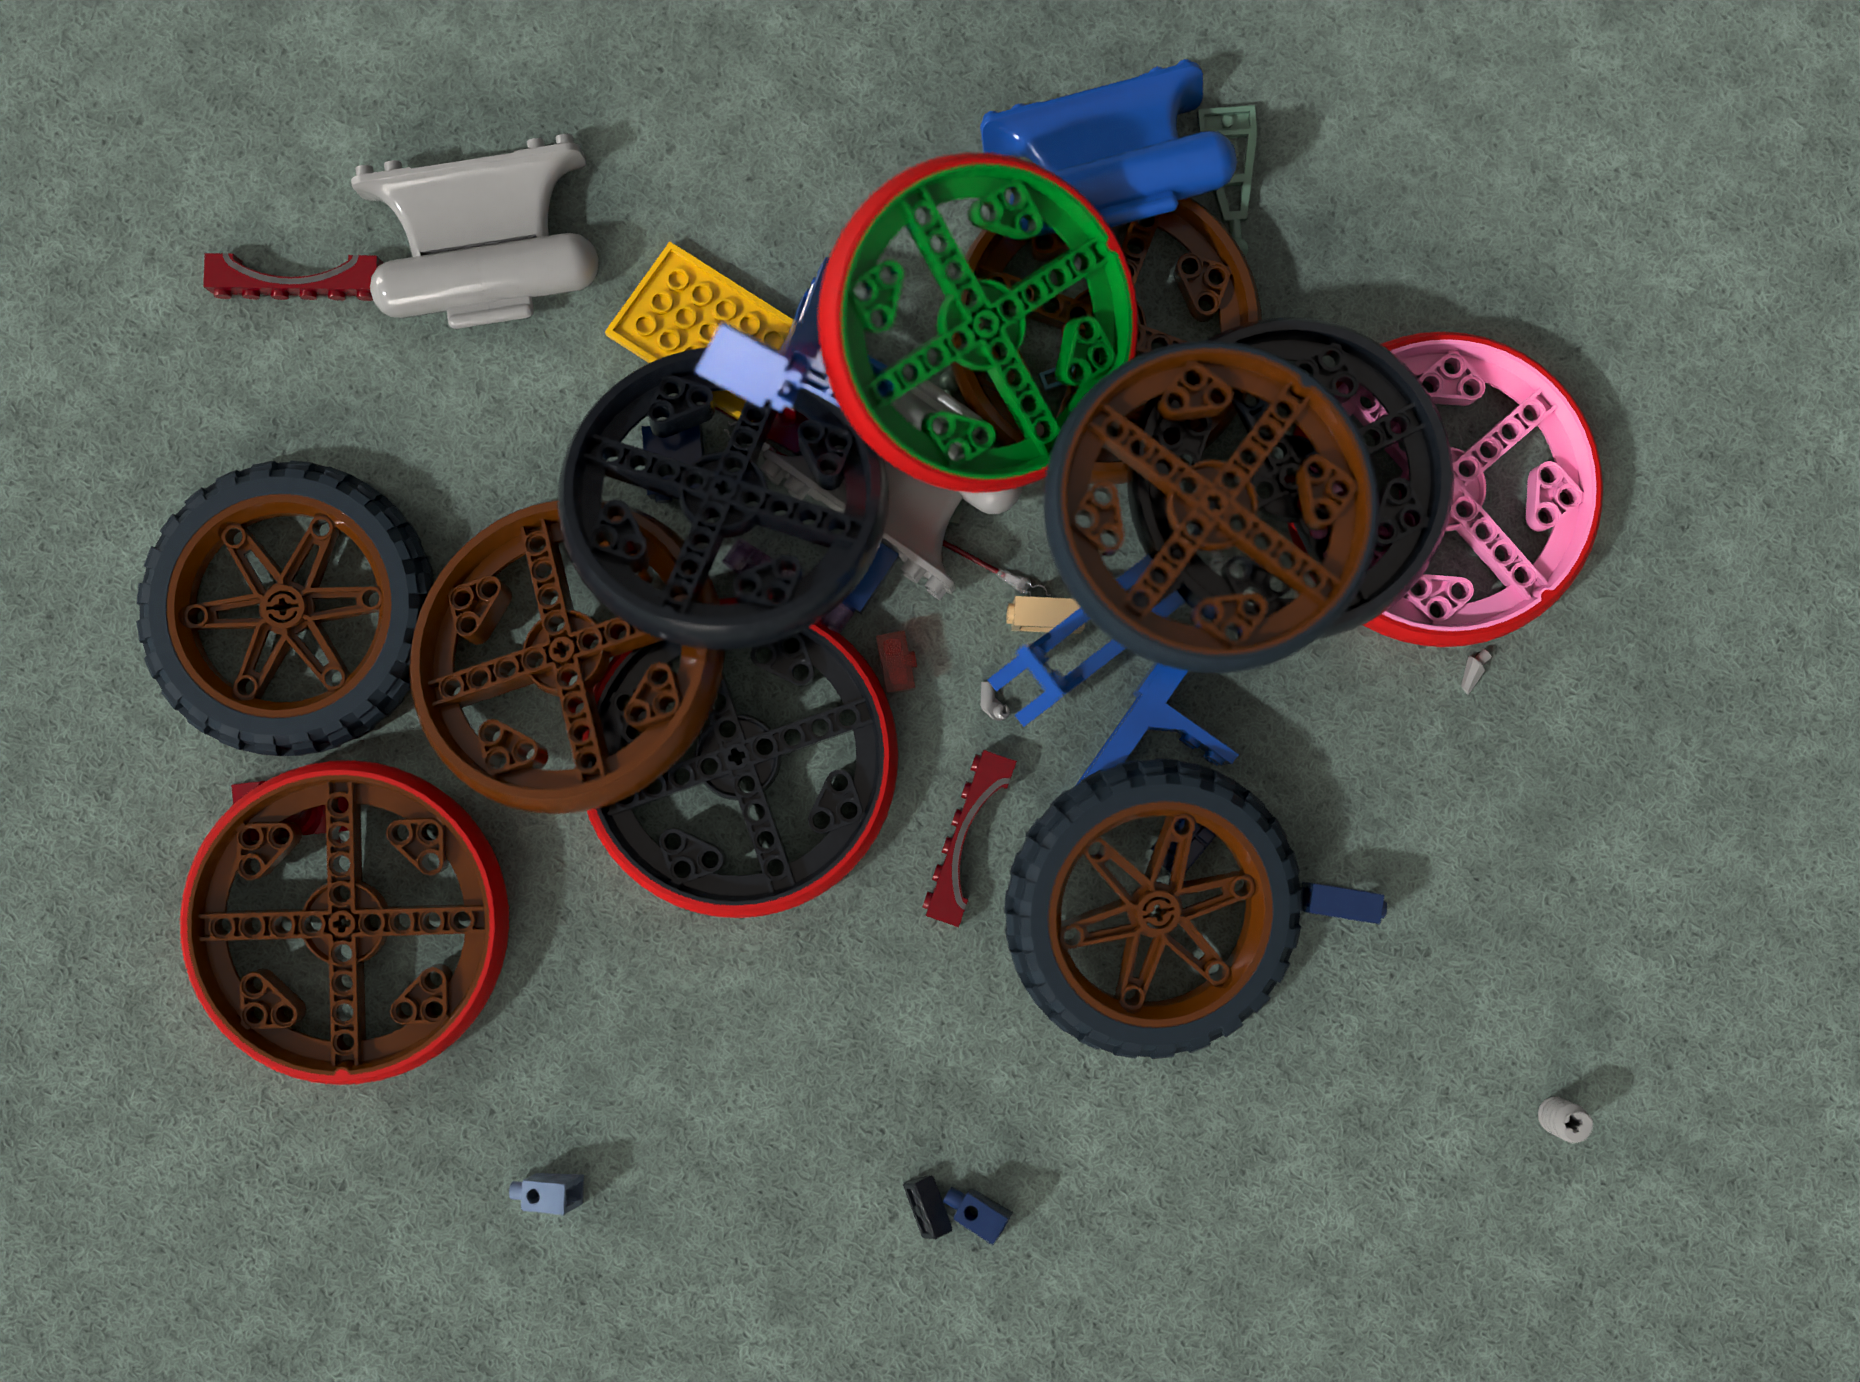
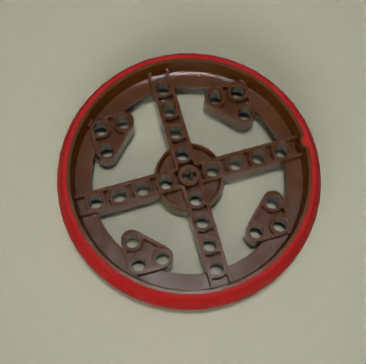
M355 760L327 761L289 770L254 788L233 804L205 837L194 858L183 892L180 915L181 945L190 982L200 1003L220 1031L254 1060L277 1072L305 1081L333 1085L362 1084L401 1075L438 1056L457 1041L483 1010L494 990L503 966L509 933V905L500 865L491 845L470 815L450 796L416 775L383 764ZM342 796L349 803L346 812L341 811L338 807V800ZM326 804L327 883L313 892L304 908L227 911L231 888L237 872L247 880L265 877L301 841L302 830L300 826L295 822L284 820L306 809ZM361 804L383 808L405 818L389 824L386 831L389 842L425 875L440 873L447 869L450 863L459 881L464 904L388 906L378 890L363 882ZM401 824L405 825L409 830V836L406 840L398 836L397 831ZM429 824L436 825L439 830V835L436 839L430 838L427 834ZM342 826L349 830L350 835L347 841H343L339 837V829ZM253 828L260 835L257 844L250 838V832ZM282 828L287 829L290 834L287 843L280 839ZM430 853L436 854L440 862L437 868H432L428 864ZM341 856H346L350 861V868L347 871L340 867L339 860ZM253 858L260 862L261 867L258 873L254 872L251 868ZM342 885L350 889L351 896L349 900L343 899L340 895ZM461 911L469 914L471 919L469 926H463L459 922L458 916ZM431 912L437 913L440 916L441 924L439 927H434L429 922ZM402 913L409 915L411 918L409 928L402 926L399 918ZM372 914L378 915L381 919L379 929L374 928L370 923ZM313 916H317L321 920L320 930L313 928L311 924ZM254 917L261 921L262 928L260 932L254 930L252 926ZM283 917L290 919L292 923L290 931L282 927ZM346 917L345 920L350 919L351 925L346 927V924L342 925V918ZM224 918L228 919L232 924L230 933L223 928ZM465 934L461 956L453 975L451 969L445 964H434L424 970L392 1004L390 1009L391 1017L398 1024L406 1026L383 1036L366 1039L364 962L380 951L387 937ZM303 938L307 947L315 956L329 963L331 1040L312 1037L290 1028V1026L304 1018L306 1014L305 1003L268 969H257L246 974L241 980L231 957L228 940ZM343 944L348 945L352 950L350 959L342 955L341 948ZM431 972H438L442 976V984L440 986L432 983L430 979ZM343 974H347L352 978L353 985L351 988H347L342 983ZM255 977L262 980V990L255 988L253 984ZM432 1001H437L442 1005L443 1012L441 1015H437L431 1010ZM403 1002H408L413 1007L412 1016L403 1013L401 1008ZM344 1004H348L353 1008L352 1017H347L343 1013L342 1008ZM285 1005L292 1008L294 1013L292 1019L284 1015ZM255 1006L263 1010L264 1017L262 1020L254 1015ZM344 1033L350 1034L353 1037V1047L344 1043Z

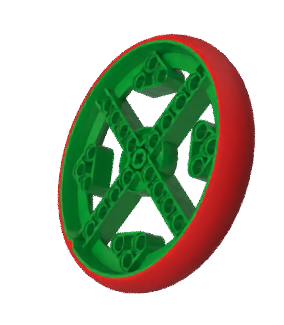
M995 153L951 154L924 161L888 180L852 216L842 231L825 270L818 313L819 341L828 381L839 406L857 433L878 455L908 475L933 486L971 493L999 492L1015 489L1045 478L1052 449L1060 430L1072 410L1083 396L1102 378L1120 365L1135 358L1138 338L1136 293L1130 268L1113 231L1087 198L1068 182L1045 168L1012 156ZM1007 189L1014 196L1013 204H1010L1006 199ZM979 198L969 206L967 211L969 222L973 226L1021 240L1037 235L1041 231L1044 221L1065 241L1070 249L1010 288L990 279H976L936 206L954 200ZM982 205L989 209L990 215L988 220L984 219L981 214ZM917 209L922 210L925 214L924 224L919 223L916 219ZM1022 217L1028 221L1027 232L1021 227ZM903 227H906L945 296L937 317L938 334L877 374H874L867 354L864 331L874 334L887 331L892 327L904 278L903 269L898 262L886 260L878 263L891 240ZM933 236L937 237L941 244L938 252L931 245ZM1076 255L1081 260L1080 269H1077L1074 264ZM949 263L952 264L956 270V275L953 279L950 278L947 274V266ZM883 267L888 269L891 274V280L888 284L881 278ZM1051 271L1057 274L1056 285L1051 282ZM1085 277L1092 299L1094 317H1077L1067 322L1055 369V376L1060 384L1064 386H1080L1069 404L1054 419L1017 351L1025 336V315ZM858 283L862 284L866 290L863 300L859 299L855 293ZM1028 286L1034 292V297L1031 301L1026 296ZM964 290L967 291L971 297V301L968 306L965 305L962 300V294ZM1004 301L1010 308L1008 316H1005L1002 312ZM873 311H877L881 315L879 327L872 323L871 315ZM980 320H983L985 324L981 327L983 330H980L978 324L982 323ZM1081 323L1086 328L1084 338L1079 333ZM955 333L961 337L959 348H956L952 342ZM994 344H997L1000 348L998 359L992 354ZM930 349H933L937 354V360L934 364H931L928 360ZM1095 350H1097L1100 354V360L1098 363H1096L1093 358ZM955 361L971 370H987L1025 439L1008 446L987 449L995 440L994 428L989 423L949 412L927 413L921 420L920 431L908 422L891 402ZM906 364L912 369V377L909 381L903 376V368ZM1072 365H1074L1077 371L1075 379H1072L1070 376ZM1010 370L1015 375V381L1012 385L1007 380V374ZM881 380L884 381L888 387V391L884 397H882L877 390V386ZM1025 396L1029 399L1027 411L1022 407V400ZM937 417L940 418L943 424V428L939 433L933 427ZM1039 422H1041L1044 427V432L1041 437H1039L1036 431V427ZM976 428H979L982 433V438L978 443L973 438ZM952 444H955L958 450L957 456L954 459L949 456V448Z

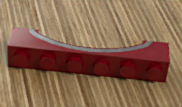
M205 253L203 287L214 294V297L220 299H231L232 294H240L243 298L254 300L260 299V295H271V298L278 300H287L289 295H299V298L304 300H317V296H328L331 300L342 301L346 300V296H356L359 300L373 301L370 292L371 276L377 267L384 262L377 255H348L347 262L331 270L308 276L283 277L249 269L243 266V261L234 254Z
M983 750L981 755L975 754L970 769L975 774L972 783L966 781L960 798L966 800L963 809H956L951 825L955 826L956 829L952 838L946 837L941 853L946 854L943 865L937 863L932 880L937 883L933 893L927 891L922 908L927 909L925 916L959 927L968 902V898L962 896L959 871L960 857L966 834L974 817L986 800L998 789L1008 788L1017 761Z

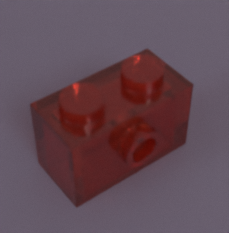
M905 630L877 635L876 639L887 695L916 690L912 668H917L914 650L908 651Z

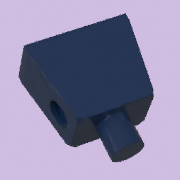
M951 1186L943 1200L944 1203L957 1210L953 1217L956 1222L991 1245H994L999 1239L1013 1214L1009 1209L974 1189L964 1194ZM970 1205L977 1208L978 1216L970 1212Z

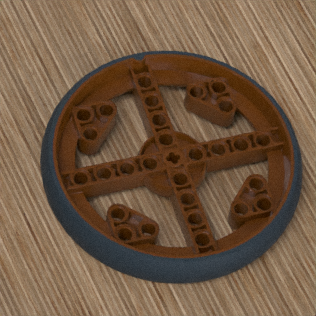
M1194 341L1157 348L1139 355L1110 372L1083 396L1064 423L1051 452L1044 488V519L1053 560L1064 584L1084 613L1104 633L1139 656L1161 665L1201 673H1229L1251 670L1289 657L1315 641L1340 618L1357 594L1373 558L1378 536L1379 494L1371 458L1359 430L1339 401L1319 381L1284 358L1261 349L1222 341ZM1185 376L1195 377L1198 385L1188 384ZM1231 389L1249 393L1271 404L1227 463L1204 461L1188 466L1125 418L1138 406L1161 394L1163 396L1158 403V412L1167 421L1220 415L1233 398ZM1210 394L1219 395L1222 399V404L1214 403L1210 399ZM1167 399L1177 400L1180 408H1171L1168 405ZM1276 407L1284 408L1288 413V417L1280 416L1277 413ZM1293 421L1303 430L1319 453V455L1309 457L1298 468L1296 474L1303 520L1305 525L1314 531L1323 530L1333 522L1329 547L1321 565L1256 517L1257 497L1250 478ZM1106 428H1117L1120 432V437L1110 436ZM1259 430L1268 432L1271 441L1263 440L1259 435ZM1102 446L1167 494V517L1174 531L1129 592L1117 582L1101 557L1114 555L1124 542L1120 502L1115 485L1109 481L1102 480L1095 483L1089 490L1093 467ZM1131 446H1141L1144 449L1145 455H1135L1132 452ZM1242 453H1247L1252 457V465L1244 463L1241 458ZM1156 464H1165L1169 469V474L1163 475L1159 473L1156 469ZM1309 466L1318 470L1319 478H1314L1309 474ZM1223 477L1232 478L1235 481L1236 487H1227L1224 484ZM1181 482L1190 483L1194 489L1193 493L1184 492L1180 486ZM1333 485H1338L1342 488L1344 492L1343 497L1334 493ZM1095 493H1105L1109 498V503L1103 504L1098 502L1095 498ZM1210 501L1216 504L1213 511L1208 508ZM1315 508H1320L1325 512L1326 520H1321L1316 516ZM1080 515L1088 517L1091 526L1087 528L1081 527L1077 523L1076 517ZM1231 518L1238 519L1241 522V531L1232 528L1230 524ZM1187 524L1197 525L1200 529V535L1194 536L1190 534ZM1101 535H1112L1115 539V545H1105L1101 540ZM1255 537L1263 538L1266 541L1267 548H1258L1255 544ZM1236 546L1299 594L1285 608L1264 619L1262 618L1267 611V603L1257 593L1214 597L1201 601L1191 612L1190 619L1193 626L1175 622L1152 611V608L1197 549L1219 551ZM1169 548H1178L1182 552V559L1176 560L1172 558ZM1280 555H1285L1290 559L1291 568H1286L1280 563ZM1152 571H1159L1163 574V584H1157L1152 580ZM1305 574H1310L1315 578V587L1309 586L1305 582ZM1133 595L1143 596L1146 600V607L1139 608L1135 606ZM1244 603H1250L1255 607V616H1250L1245 612ZM1202 608L1212 611L1214 615L1212 622L1202 618ZM1226 627H1233L1237 630V640H1231L1227 637Z

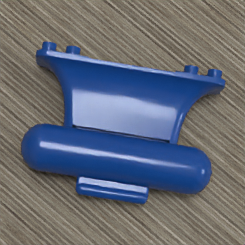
M1188 59L1181 60L1177 65L1164 69L1162 67H1154L1149 73L1141 74L1139 77L1045 102H1036L1029 105L1019 103L1010 110L999 113L989 111L983 116V121L980 124L984 153H995L1016 158L1025 157L1034 164L1051 171L1086 197L1102 215L1110 228L1171 212L1178 207V200L1222 188L1231 181L1238 162L1234 145L1226 136L1218 131H1203L1178 137L1177 115L1195 110L1203 99L1202 69L1197 63L1191 62ZM1011 193L1009 203L1013 204L1014 196ZM1022 217L1021 227L1024 231L1027 232L1029 224L1028 221L1024 217ZM1043 221L1041 231L1032 237H1044L1056 232Z

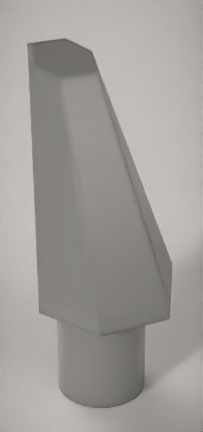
M1485 649L1476 657H1468L1461 684L1462 689L1467 695L1470 694L1485 672L1483 666L1492 657Z

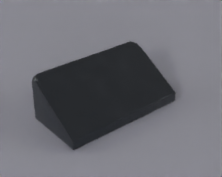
M928 1175L903 1182L904 1190L922 1238L937 1239L951 1232L952 1225L934 1177Z

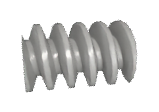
M1558 1096L1545 1099L1539 1106L1538 1120L1547 1132L1570 1143H1580L1591 1134L1593 1120L1581 1106Z

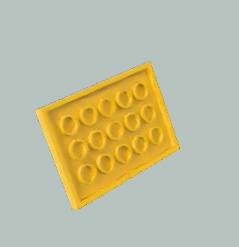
M669 241L608 326L605 334L646 362L651 363L672 354L708 347L722 322L728 323L779 351L788 336L793 319ZM712 391L714 405L738 420L747 400L731 391Z

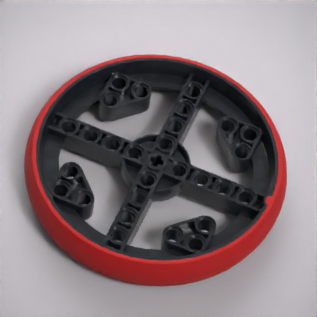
M736 598L719 599L721 605L738 604ZM821 620L782 640L752 647L750 657L752 662L760 669L799 687H806L814 681L815 667L832 684L844 705L772 730L757 717L738 714L723 672L718 694L725 696V707L721 710L712 708L709 715L711 724L705 728L698 739L695 757L674 764L658 778L662 782L660 793L652 794L649 787L646 786L634 794V800L630 804H625L620 800L616 803L587 811L598 838L610 856L625 873L655 896L677 907L715 917L747 918L779 913L802 905L837 884L858 864L875 841L888 815L897 780L898 744L893 714L886 694L865 658L847 639ZM794 638L799 641L800 646L795 653H787L785 651L784 645L788 639ZM661 640L614 656L610 661L604 677L593 689L609 757L621 750L622 736L629 743L635 740L630 735L632 725L625 719L624 711L620 706L621 700L626 696H633L651 665L660 662L667 664L681 655L682 645ZM762 648H769L772 651V658L767 663H760L757 660V653ZM801 665L808 667L809 676L807 679L798 681L794 678L796 667ZM846 710H851L856 714V721L851 726H844L840 722V716ZM647 711L639 715L638 722L646 718ZM818 720H825L829 726L828 732L823 736H817L813 732V725ZM731 721L736 726V732L733 736L726 738L723 736L721 728L724 723ZM793 729L798 730L801 734L800 742L794 746L788 745L785 739L787 732ZM590 730L583 734L582 741L590 736ZM853 731L856 744L854 781L847 771L841 769L834 770L828 775L809 814L808 824L817 833H829L811 851L790 863L765 791L772 785L779 773L782 756ZM769 739L773 743V751L769 755L764 756L758 751V745L762 740ZM736 749L741 753H745V758H742L743 763L740 765L738 762L731 761V756L735 755L733 751ZM597 757L589 762V769L596 765ZM713 758L718 763V769L714 774L708 775L705 773L703 765L706 760ZM682 768H686L690 773V780L684 785L679 784L676 780V773ZM842 774L848 779V785L845 790L836 791L833 788L832 780L836 775ZM746 776H751L755 781V788L750 793H745L740 787L741 780ZM702 784L722 798L738 800L763 873L742 876L716 874L714 872L722 869L726 862V854L720 847L679 828H671L664 831L660 836L659 846L641 826L632 809ZM846 802H853L858 808L857 815L852 819H847L842 814L841 809ZM757 803L761 804L765 809L764 817L758 821L750 816V808ZM822 811L826 812L830 817V823L824 829L818 828L814 823L815 815ZM764 831L771 832L774 836L775 841L770 848L763 847L759 842V837ZM672 833H677L682 841L681 846L676 850L671 849L667 843L668 837ZM709 851H714L719 856V862L713 868L707 866L704 861L705 854ZM779 859L783 862L784 871L781 875L776 876L769 871L771 860ZM681 861H686L691 866V872L687 877H682L677 872V865Z

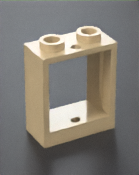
M1015 596L1013 603H1008L1006 624H1012V631L1049 632L1079 609L1080 606L1074 599ZM1085 623L1072 634H1081L1085 629Z

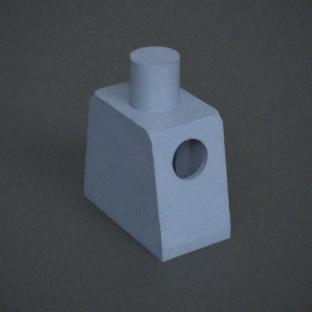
M536 1173L523 1179L522 1182L512 1181L509 1188L510 1199L521 1200V1209L523 1211L564 1215L583 1204L584 1174Z

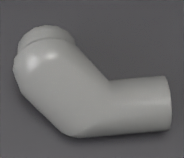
M981 682V709L993 720L1002 721L1008 718L1010 714L1009 707L1006 704L1003 705L995 698V689L989 682Z

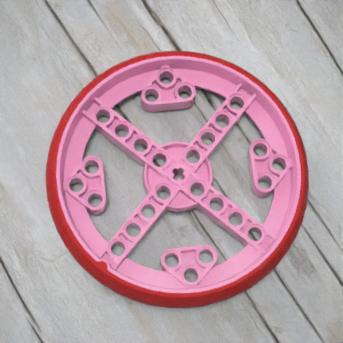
M1445 331L1418 333L1384 342L1380 345L1391 351L1405 363L1415 376H1420L1418 379L1421 383L1427 381L1432 384L1433 393H1429L1435 404L1470 405L1484 394L1486 389L1485 383L1500 390L1519 404L1465 452L1451 447L1454 491L1450 518L1445 531L1456 530L1506 588L1490 597L1467 603L1474 593L1473 585L1467 578L1423 574L1417 581L1422 590L1420 596L1414 595L1410 589L1390 609L1372 621L1363 624V626L1399 641L1434 647L1467 646L1505 636L1533 621L1552 606L1571 586L1592 550L1602 513L1603 479L1598 448L1591 428L1580 407L1557 378L1542 365L1506 344L1482 336ZM1444 363L1451 364L1455 369V373L1449 374L1446 372ZM1336 382L1337 390L1342 394H1347L1349 391L1348 386L1343 382ZM1360 384L1356 394L1347 402L1341 404L1349 416L1353 414L1363 426L1389 415L1379 401ZM1464 384L1470 385L1473 388V396H1469L1464 392ZM1360 397L1370 399L1372 407H1363L1360 403ZM1524 409L1532 412L1533 421L1525 418ZM1391 421L1390 429L1392 432L1401 434L1399 423ZM1297 425L1293 435L1308 438ZM1538 426L1550 447L1554 462H1544L1532 469L1528 475L1526 524L1531 530L1536 532L1553 528L1544 549L1532 564L1482 508L1486 496V479L1483 472L1533 428ZM1502 427L1508 428L1511 431V439H1506L1503 436ZM1397 442L1384 450L1403 470L1401 478L1409 481L1406 452L1399 448ZM1481 446H1486L1490 450V458H1486L1481 454ZM1459 464H1463L1469 469L1468 477L1460 474ZM1310 467L1314 472L1319 473L1316 468ZM1541 470H1544L1549 474V483H1546L1542 480L1540 475ZM1287 474L1284 480L1286 483H1293L1295 477L1293 475L1288 477ZM1333 485L1334 493L1343 497L1344 492L1342 488L1338 485ZM1399 489V498L1401 500L1402 493ZM1561 492H1564L1568 495V505L1564 504L1561 501ZM1297 499V508L1302 511L1300 499ZM1457 504L1463 505L1466 508L1467 515L1465 518L1458 515L1456 511ZM1540 510L1547 514V523L1540 521L1538 517ZM1405 513L1403 517L1406 525L1413 527L1415 525V518L1412 514ZM1287 523L1293 544L1309 556L1294 524ZM1378 526V536L1387 540L1389 536L1388 530L1384 526ZM1477 526H1481L1486 531L1485 539H1480L1476 535L1475 530ZM1310 529V533L1314 538H1322V530L1314 531ZM1391 544L1383 547L1382 552L1374 550L1369 569L1378 562ZM1497 547L1504 551V561L1496 558L1495 549ZM1516 569L1524 574L1523 583H1519L1515 579L1514 573ZM1310 575L1316 584L1315 578L1312 575ZM1453 585L1461 588L1462 596L1460 599L1453 596L1451 591ZM1432 603L1440 608L1441 613L1438 618L1430 613V605Z

